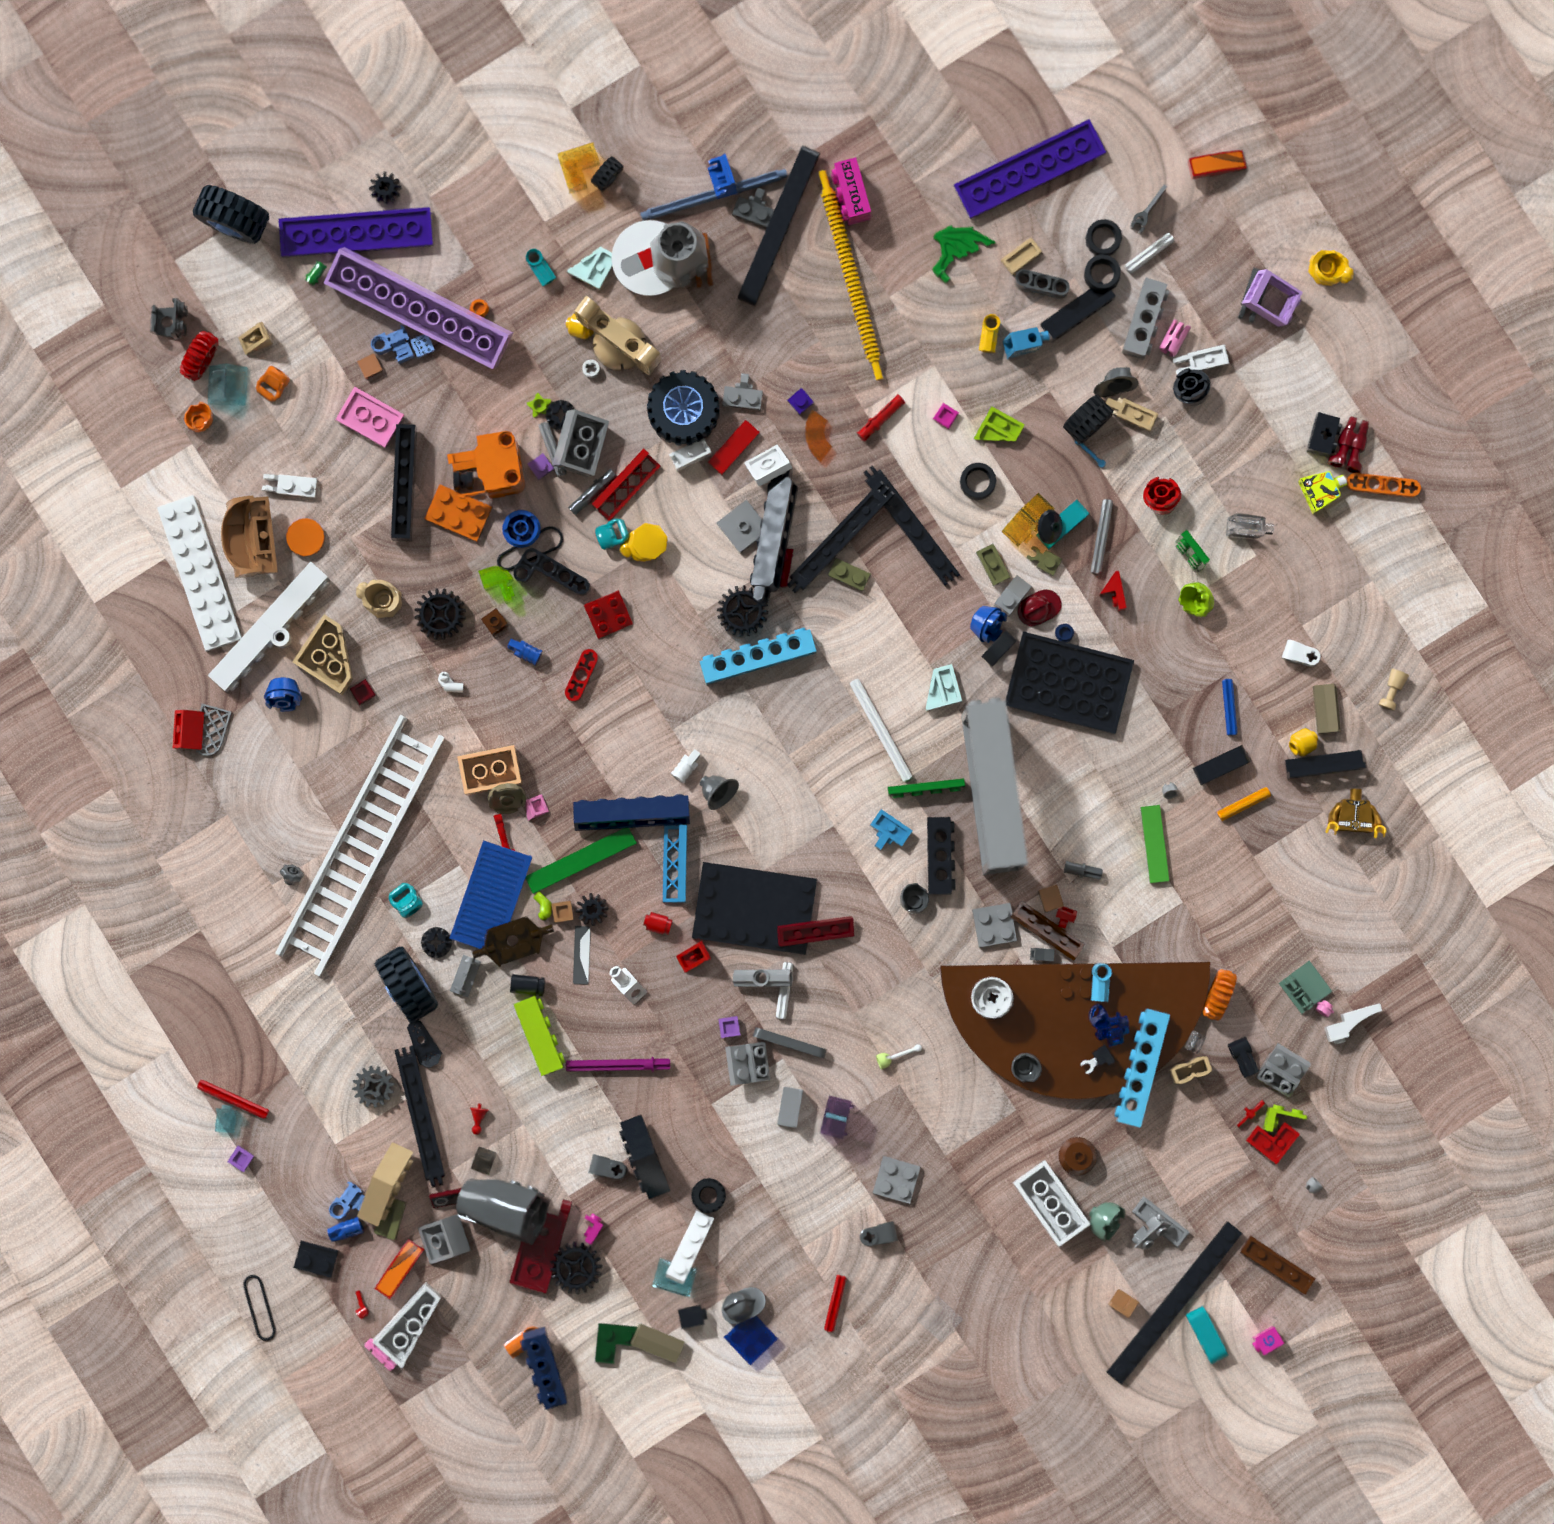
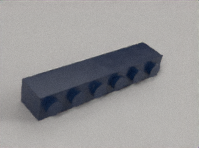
M676 794L669 797L658 795L652 798L639 796L635 799L621 797L616 800H579L578 802H573L575 831L688 825L690 824L688 795Z

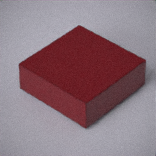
M366 679L350 688L359 705L376 696Z

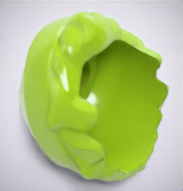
M1194 582L1185 584L1181 589L1178 601L1183 606L1185 612L1196 617H1206L1212 611L1214 597L1206 585Z

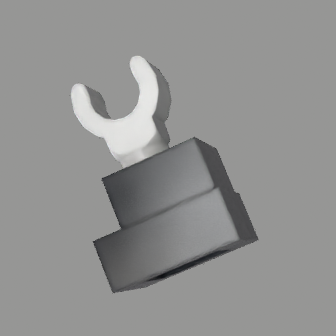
M1104 1044L1092 1052L1095 1058L1084 1060L1081 1062V1065L1085 1063L1090 1064V1069L1086 1071V1074H1089L1098 1064L1102 1065L1107 1062L1110 1065L1115 1060Z

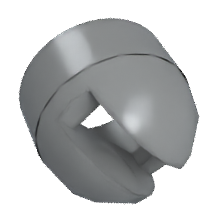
M1174 783L1164 784L1162 789L1164 798L1172 799L1178 796V788Z
M1313 1176L1306 1183L1309 1193L1316 1194L1323 1189V1186Z

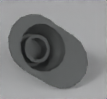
M1129 367L1114 368L1106 374L1104 381L1096 385L1093 393L1100 397H1109L1129 392L1138 387L1139 381L1132 377Z
M753 1287L729 1294L722 1305L724 1319L731 1324H738L758 1315L765 1307V1295L761 1290Z

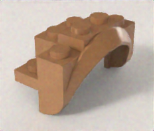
M243 496L226 502L227 510L221 526V542L224 554L234 568L235 578L277 573L269 496Z

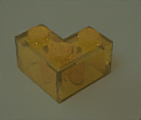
M593 142L557 153L569 194L587 189V183L582 170L600 165Z
M1038 493L1019 510L1001 532L1017 547L1023 542L1027 544L1034 537L1031 533L1033 531L1038 532V522L1041 515L1045 511L1054 510L1055 508Z

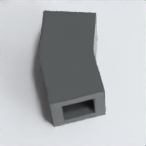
M1031 948L1030 960L1053 962L1055 949Z

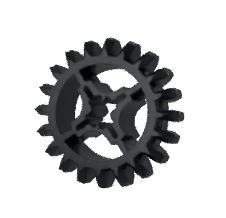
M745 585L742 586V591H739L738 586H735V593L728 589L730 596L722 595L723 599L726 600L725 602L719 600L718 604L723 606V608H717V612H723V614L717 617L718 619H724L720 623L721 626L728 624L725 629L726 632L732 628L733 636L736 635L737 631H740L739 636L743 637V631H746L749 637V630L752 629L756 634L758 632L755 628L756 626L761 629L763 628L760 621H767V618L762 615H768V611L762 608L768 607V604L760 605L754 599L752 594L753 587H750L747 592ZM742 596L753 599L757 605H746L743 602ZM736 598L737 607L727 612L729 603ZM740 602L745 610L748 609V612H745L746 620H744L741 613H737V610L740 611ZM759 610L758 617L749 625V614ZM729 618H740L743 626L733 624Z
M436 588L435 595L429 590V598L425 595L421 596L425 600L424 603L417 601V604L422 607L415 608V612L420 613V615H416L414 618L416 620L421 619L416 625L418 627L424 625L421 632L424 633L429 630L427 633L429 638L433 633L435 640L438 639L439 634H441L442 640H445L446 633L452 638L451 631L454 630L458 634L459 631L456 626H464L459 622L460 620H466L465 616L460 615L466 613V609H460L464 603L463 601L457 603L460 599L458 595L452 598L454 595L453 591L446 595L447 590L443 588L442 594ZM438 599L449 601L443 606H437L433 603V601ZM429 606L433 611V615L426 622L425 611ZM454 606L456 616L452 623L448 618V613ZM434 607L440 612H442L443 610L445 611V613L443 614L445 615L444 617L447 619V621H445L440 616L436 618L437 613ZM438 622H444L448 626L444 629L432 628Z
M573 1242V1248H570L569 1243L565 1244L566 1251L562 1247L559 1248V1251L562 1253L561 1255L554 1253L558 1260H551V1263L555 1264L556 1267L550 1268V1271H556L557 1274L551 1277L552 1279L559 1278V1281L555 1283L556 1286L561 1282L564 1284L561 1288L562 1291L569 1287L568 1293L571 1294L573 1288H576V1294H579V1288H582L583 1292L586 1293L587 1285L591 1289L594 1288L591 1281L599 1282L595 1275L601 1276L602 1273L596 1270L603 1266L601 1264L596 1265V1262L600 1261L601 1258L597 1257L594 1259L593 1256L596 1255L597 1251L595 1250L590 1253V1245L586 1250L583 1249L584 1242H581L580 1248H577V1242ZM571 1252L582 1253L576 1261L565 1258ZM586 1257L592 1263L591 1274L583 1267ZM582 1259L581 1267L579 1268H582L581 1271L583 1272L577 1271L571 1277L573 1268H571L570 1264L576 1265ZM561 1262L569 1268V1274L566 1279L561 1274ZM576 1275H581L588 1279L581 1284L571 1283Z

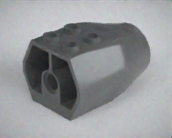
M469 1179L460 1190L456 1210L457 1217L480 1224L501 1235L533 1245L545 1224L549 1201L544 1198L545 1195L538 1192V1189L531 1186L525 1188L521 1186V1183L511 1180L509 1183L498 1179Z

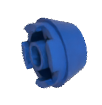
M517 510L510 513L505 518L502 526L503 536L506 541L518 548H525L535 543L541 530L538 518L526 510Z
M982 606L973 615L970 629L981 642L989 643L990 640L995 642L1003 631L1000 628L1002 622L1007 621V615L1000 608Z
M285 677L272 679L264 694L265 705L269 709L272 706L280 708V712L294 711L295 706H300V701L302 700L297 682Z

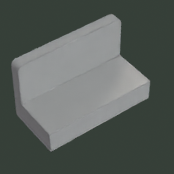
M790 1087L783 1088L777 1125L797 1127L803 1090Z

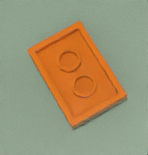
M439 484L424 519L478 542L493 507L469 496L465 497V499H460L458 495L462 493Z

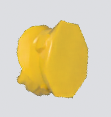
M1320 250L1315 255H1312L1309 260L1308 272L1317 284L1332 286L1339 282L1345 284L1353 279L1354 271L1349 267V260L1335 250Z
M644 523L629 533L628 540L620 545V552L624 557H632L636 561L655 560L666 551L668 538L659 525Z

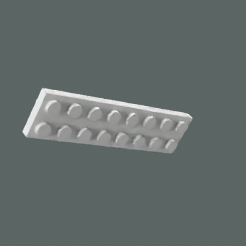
M194 495L157 507L205 651L207 652L239 641L242 636Z

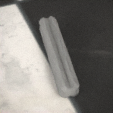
M548 422L539 424V429L553 463L557 445ZM553 466L558 477L567 473L566 470Z

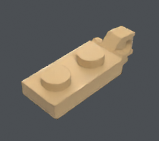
M1108 397L1106 404L1114 411L1113 415L1151 432L1158 413L1125 398H1118L1116 401Z

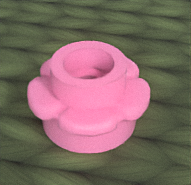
M1323 1000V1002L1317 1003L1318 1006L1315 1010L1321 1015L1329 1017L1330 1014L1334 1013L1332 1010L1333 1006L1327 1001Z

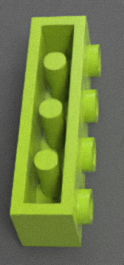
M532 996L513 1004L541 1076L564 1068L563 1064L566 1062L562 1052L558 1053L556 1046L559 1044L555 1034L551 1035L549 1028L552 1026L548 1016L544 1017L542 1010L545 1008L541 998L537 999L536 996Z

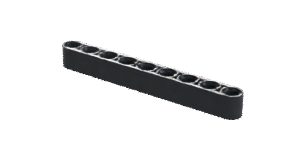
M802 145L737 299L756 306L820 152Z

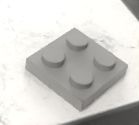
M1010 903L972 909L979 947L1017 941L1014 920L1011 918L1012 909Z
M883 1156L873 1193L910 1204L920 1166Z

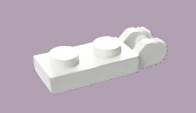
M1225 345L1191 352L1185 356L1173 359L1174 364L1189 360L1190 366L1179 368L1176 370L1177 374L1186 368L1206 370L1229 364Z
M264 474L263 479L268 481H278L277 487L262 486V491L315 498L317 478L281 474L279 476Z

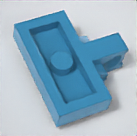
M882 809L870 824L871 827L878 831L876 836L879 837V840L874 847L880 851L885 843L891 845L892 842H895L902 847L913 831Z

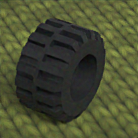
M1094 395L1067 419L1063 428L1078 444H1081L1094 435L1111 418L1114 411L1099 395Z

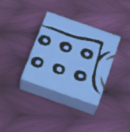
M424 334L410 340L418 358L435 351L430 337Z

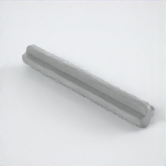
M1104 499L1102 502L1091 566V573L1100 574L1102 570L1113 501Z

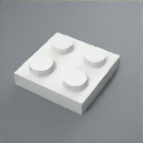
M778 445L744 462L758 486L766 484L771 479L792 469L790 462Z

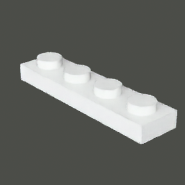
M696 1210L665 1277L684 1284L714 1221L713 1217Z

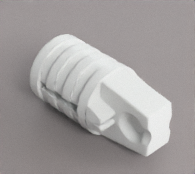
M694 749L689 757L684 755L678 766L671 772V775L684 784L692 771L699 765L696 763V760L701 753Z

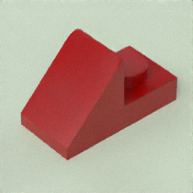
M1115 571L1099 596L1114 593L1112 603L1113 607H1117L1118 612L1126 610L1127 607L1120 573Z

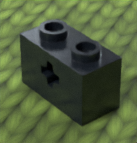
M1318 412L1306 451L1325 457L1335 453L1337 442H1334L1336 434H1340L1342 424L1339 423L1340 418ZM1324 431L1327 432V436H1330L1327 439H1323L1324 435L1322 434Z

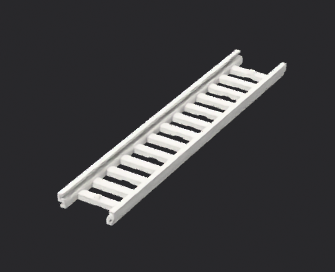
M402 715L399 716L275 952V954L283 957L289 944H292L321 959L314 972L318 976H321L445 739V737L438 735L433 747L430 748L401 733L407 721V718ZM398 739L427 754L428 756L424 764L421 765L392 750L396 740ZM389 756L418 771L419 774L413 782L383 767L387 757ZM380 773L409 788L410 791L406 799L376 785L374 782L378 774ZM371 790L400 805L401 808L397 816L366 801L365 799L369 791ZM362 807L391 822L392 825L388 833L357 818L356 816L360 808ZM352 824L384 840L379 850L348 835L347 833ZM343 841L375 857L370 867L339 852L338 850ZM334 858L366 874L362 883L359 884L330 869ZM325 875L357 891L353 900L350 901L321 886ZM316 892L348 908L344 917L341 918L312 903ZM310 910L339 925L334 936L304 921L303 917L306 911ZM298 927L330 942L325 953L293 937Z

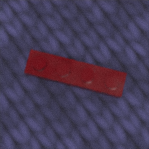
M852 916L777 926L778 945L780 947L855 936L854 918Z

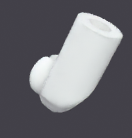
M447 672L439 674V684L445 691L463 693L464 683H454Z

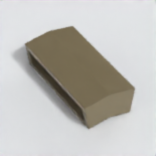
M1336 684L1313 686L1317 734L1341 732Z
M638 1324L631 1341L633 1347L675 1364L685 1344V1341L643 1324Z

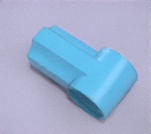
M1097 963L1092 968V1001L1108 1002L1112 972L1111 968L1104 963ZM1100 967H1105L1106 974L1103 977L1097 975V970Z

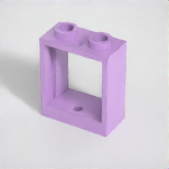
M1265 269L1257 272L1242 304L1277 327L1291 322L1293 318L1292 313L1300 304V297L1303 292ZM1267 283L1288 295L1279 316L1257 304Z

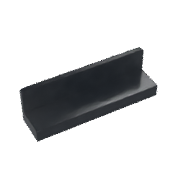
M1089 289L1040 323V326L1044 331H1048L1050 340L1053 343L1112 302L1116 296L1112 290L1106 293H1098Z

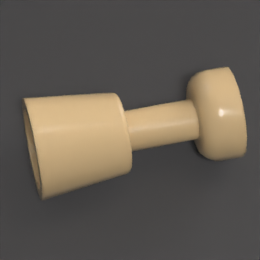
M1391 669L1387 684L1390 687L1386 699L1382 698L1378 705L1395 711L1396 703L1393 700L1397 690L1401 691L1409 675L1402 671Z

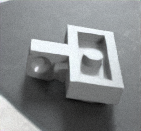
M741 373L740 383H736L735 387L725 386L722 406L760 410L763 391L752 389L753 385L748 384L749 374Z

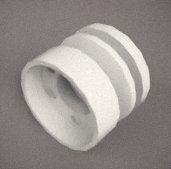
M989 977L982 979L975 985L972 990L971 999L973 1007L979 1014L995 1019L1003 1017L1010 1011L1013 1006L1014 996L1012 989L1006 982L999 978ZM991 993L998 995L996 1003L988 1001Z

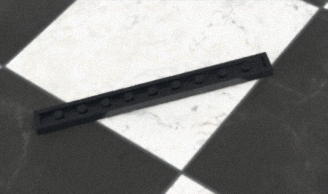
M1226 1221L1106 1373L1121 1385L1243 1234Z

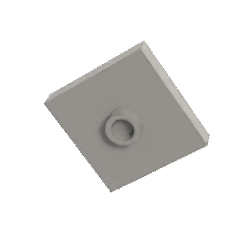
M745 500L716 524L737 551L741 553L760 537V523L762 519L750 503Z

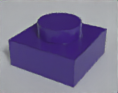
M802 388L787 400L799 415L814 404V401Z

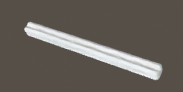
M859 679L850 682V686L904 782L910 780L912 774Z

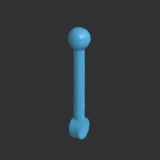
M1075 441V444L1080 445L1091 457H1093L1098 462L1099 467L1102 468L1105 466L1106 463L1104 460H1100L1083 443L1078 444Z

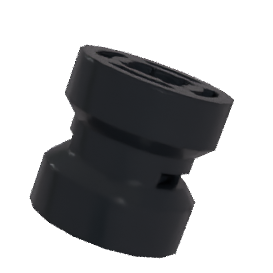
M454 471V490H461L462 488L473 490V471H467L466 473Z

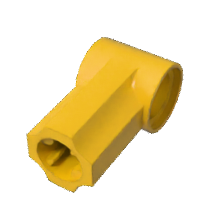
M995 314L987 315L982 322L979 351L995 353L1000 319ZM994 319L996 327L989 328L986 325V321Z

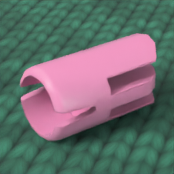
M1176 319L1172 322L1159 347L1165 354L1169 351V356L1172 357L1177 355L1191 329L1189 325H1186L1184 328V323L1179 322L1177 325L1178 321Z

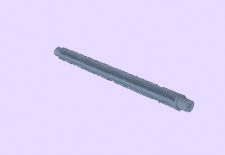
M786 169L775 170L736 182L735 185L737 193L781 181L782 178L788 176ZM714 190L706 191L647 209V211L640 214L643 221L647 219L652 220L669 213L717 200Z

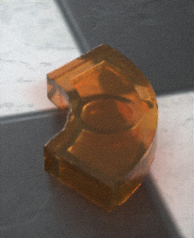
M812 409L807 418L805 437L810 452L821 463L832 448L824 435L828 420Z

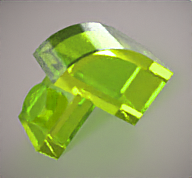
M491 566L478 571L485 591L500 586L505 603L513 602L512 597L515 594L512 585L508 586V583L514 582L510 572L499 566Z

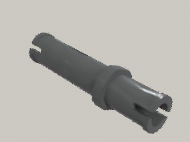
M609 469L598 480L595 479L593 481L594 484L568 508L576 516L596 496L603 492L617 475Z

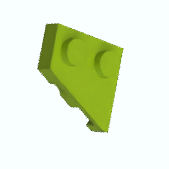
M991 406L974 439L1016 441L1025 424Z

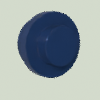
M1060 624L1055 630V637L1057 640L1067 643L1074 637V629L1069 624Z

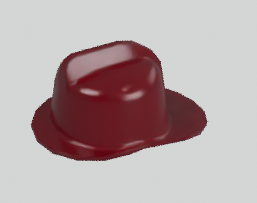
M1040 590L1020 602L1017 610L1018 617L1027 626H1038L1058 615L1061 610V599L1052 590Z

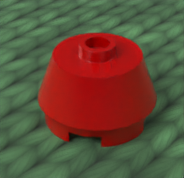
M1156 477L1147 483L1143 492V499L1145 504L1154 513L1166 515L1174 511L1181 499V490L1173 479H1159V477Z

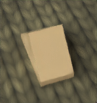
M259 322L238 337L245 355L273 344L263 322Z

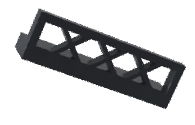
M1361 750L1284 760L1287 779L1366 768V762H1363Z

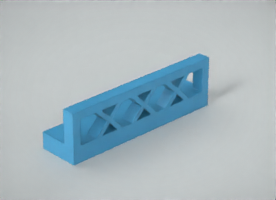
M687 825L664 826L663 902L686 903ZM668 830H679V838L674 843L668 838ZM672 847L679 852V856L674 862L667 857L668 851ZM667 860L671 863V865L668 868ZM672 866L678 870V877L674 881L667 876V871ZM667 879L671 883L669 886H667ZM672 885L678 890V898H667V890Z

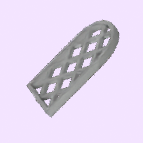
M202 703L200 711L204 708L206 712L204 717L208 716L211 721L206 725L203 723V729L207 735L202 740L209 737L211 743L205 746L202 741L203 748L195 751L203 756H210L220 750L232 712ZM206 707L212 708L214 710L208 712ZM218 710L227 713L221 716ZM216 711L219 718L212 720L210 714ZM228 715L227 721H226V724H225L223 718ZM221 720L224 726L217 729L214 723ZM212 724L215 730L209 733L206 727ZM224 728L223 734L221 736L219 731ZM217 732L219 739L213 741L211 735ZM220 741V744L217 748L215 744ZM213 745L215 751L209 753L207 748Z

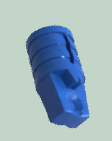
M510 639L507 645L508 649L515 652L514 655L516 657L522 658L534 666L538 663L543 650H539L522 640L518 642Z
M356 1217L327 1229L331 1242L362 1234L364 1233L361 1219Z

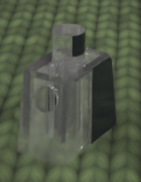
M1236 513L1227 518L1226 536L1258 539L1263 537L1264 534L1272 535L1274 524L1265 523L1266 518L1263 516Z

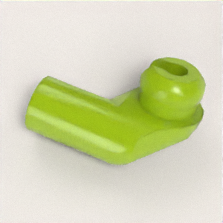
M539 891L533 899L540 904L539 918L547 920L552 914V903Z

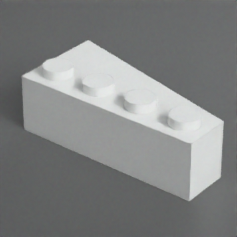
M425 1282L373 1339V1343L401 1369L439 1302L440 1294Z

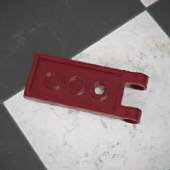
M563 1199L559 1215L547 1213L543 1226L548 1231L547 1235L543 1236L540 1233L533 1245L520 1242L509 1281L510 1284L547 1293L553 1273L550 1271V1268L555 1266V1264L551 1263V1260L556 1261L554 1253L558 1254L572 1201Z

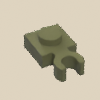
M1032 546L1031 549L1036 552V556L1031 557L1027 555L1026 558L1029 561L1039 562L1036 567L1053 576L1062 558L1048 550H1045L1044 554H1042L1039 548Z

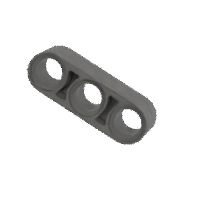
M1020 270L1015 277V285L1018 289L1057 299L1065 298L1070 289L1069 282L1063 278L1030 270ZM1026 276L1029 282L1022 284L1018 278ZM1044 280L1047 283V287L1040 288L1037 282ZM1057 285H1063L1066 291L1060 293L1056 290L1055 287Z

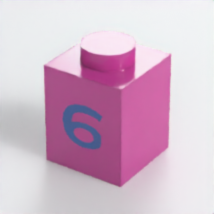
M1270 1326L1252 1337L1255 1341L1252 1343L1257 1353L1261 1352L1262 1355H1266L1284 1344L1274 1326Z

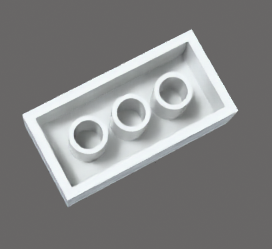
M1045 1160L1013 1182L1016 1189L1058 1247L1090 1225Z

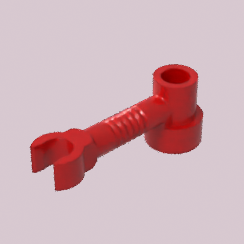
M501 813L494 815L501 846L510 849Z

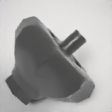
M293 864L284 865L280 870V874L287 885L300 882L304 876L301 869Z

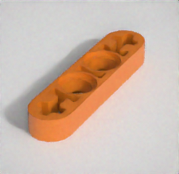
M1352 473L1346 479L1347 488L1357 492L1412 498L1417 496L1421 490L1420 483L1414 479ZM1356 477L1357 481L1363 482L1364 478H1366L1365 488H1362L1363 484H1357L1354 487L1350 480ZM1371 479H1376L1379 482L1377 489L1369 487ZM1390 481L1397 483V491L1392 492L1388 489ZM1401 482H1404V487H1409L1413 484V487L1417 488V490L1410 493L1409 489H1403V493H1401Z

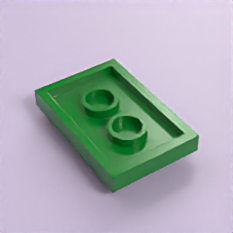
M1188 530L1184 531L1176 540L1177 545L1175 547L1181 555L1185 554L1189 559L1187 561L1189 566L1199 572L1205 568L1210 559Z

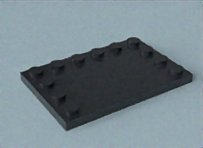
M1023 631L1005 699L1006 707L1116 734L1134 660Z
M703 862L692 938L806 955L808 943L780 947L778 945L777 926L811 922L817 879Z

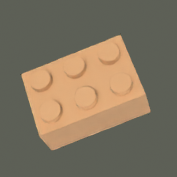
M514 745L457 756L464 794L466 796L488 792L494 787L505 783L523 785Z

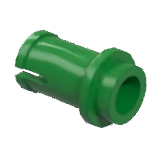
M316 261L310 273L305 275V281L313 286L318 284V279L327 266L320 261Z

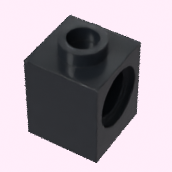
M701 1305L678 1309L681 1329L704 1325V1320H707L706 1308L702 1309Z

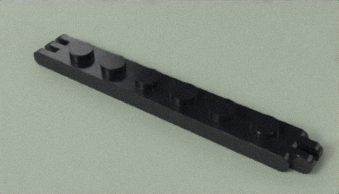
M873 466L869 467L873 475H870L867 470L863 472L867 477L865 480L866 484L872 490L882 480L884 485L880 490L882 491L888 486L890 489L885 495L887 496L891 491L895 493L884 506L941 583L947 586L948 583L944 577H947L952 582L954 578L950 573L953 572L956 577H959V572L881 470L877 471Z
M882 480L790 575L791 581L787 586L791 588L796 583L797 586L792 590L794 593H797L800 588L805 590L895 495L893 491L887 496L885 495L890 489L888 486L882 491L880 490L884 485Z
M411 1045L409 1046L411 1054L407 1053L406 1047L402 1048L403 1056H400L398 1049L394 1051L426 1181L431 1182V1186L434 1188L436 1187L434 1179L438 1178L439 1186L443 1185L442 1177H445V1172L415 1049Z

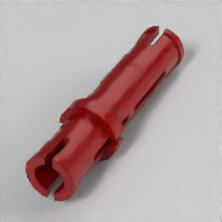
M897 394L856 433L859 438L865 442L874 432L879 431L881 426L906 403L905 400Z

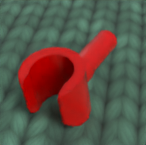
M359 1290L356 1291V1296L360 1308L355 1310L359 1318L363 1319L368 1316L369 1310L364 1305Z

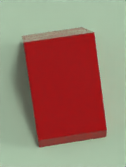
M702 941L676 956L685 973L711 959Z

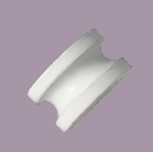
M587 360L584 362L582 370L586 377L594 378L599 374L600 367L595 360ZM587 365H595L594 369H596V371H591L590 373H588V369L586 368Z

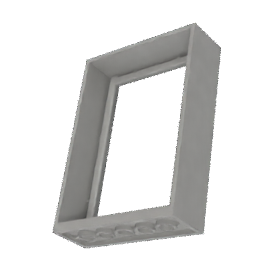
M991 698L987 703H981V700L970 701L969 705H966L961 718L983 875L1019 871L1028 864L1006 701H1001V698Z

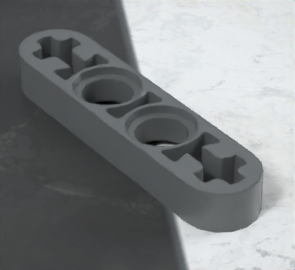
M755 1027L753 1037L823 1059L827 1052V1049Z

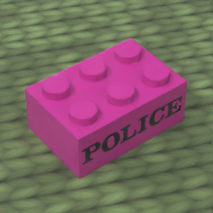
M857 158L834 163L831 177L833 184L838 186L836 188L838 202L843 204L841 206L843 220H847L848 226L870 220L871 209Z

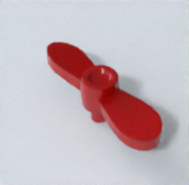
M1261 1100L1250 1110L1245 1107L1246 1116L1236 1126L1239 1128L1248 1118L1252 1119L1256 1115L1255 1112L1265 1102Z

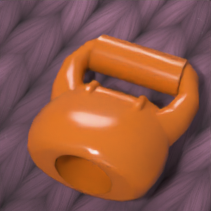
M269 366L264 375L258 379L256 391L270 402L276 401L281 397L290 378L275 366ZM265 382L277 391L276 395L270 393L261 384Z

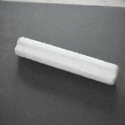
M1170 233L1165 234L1126 264L1127 271L1131 274L1173 243V236Z
M784 962L782 970L791 969L793 972V963ZM780 986L776 1018L778 1019L786 1018L790 986Z

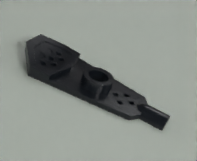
M419 1020L409 1022L407 1030L419 1064L429 1068L438 1064L442 1052L423 1023ZM419 1036L425 1038L424 1043L420 1044L418 1042Z

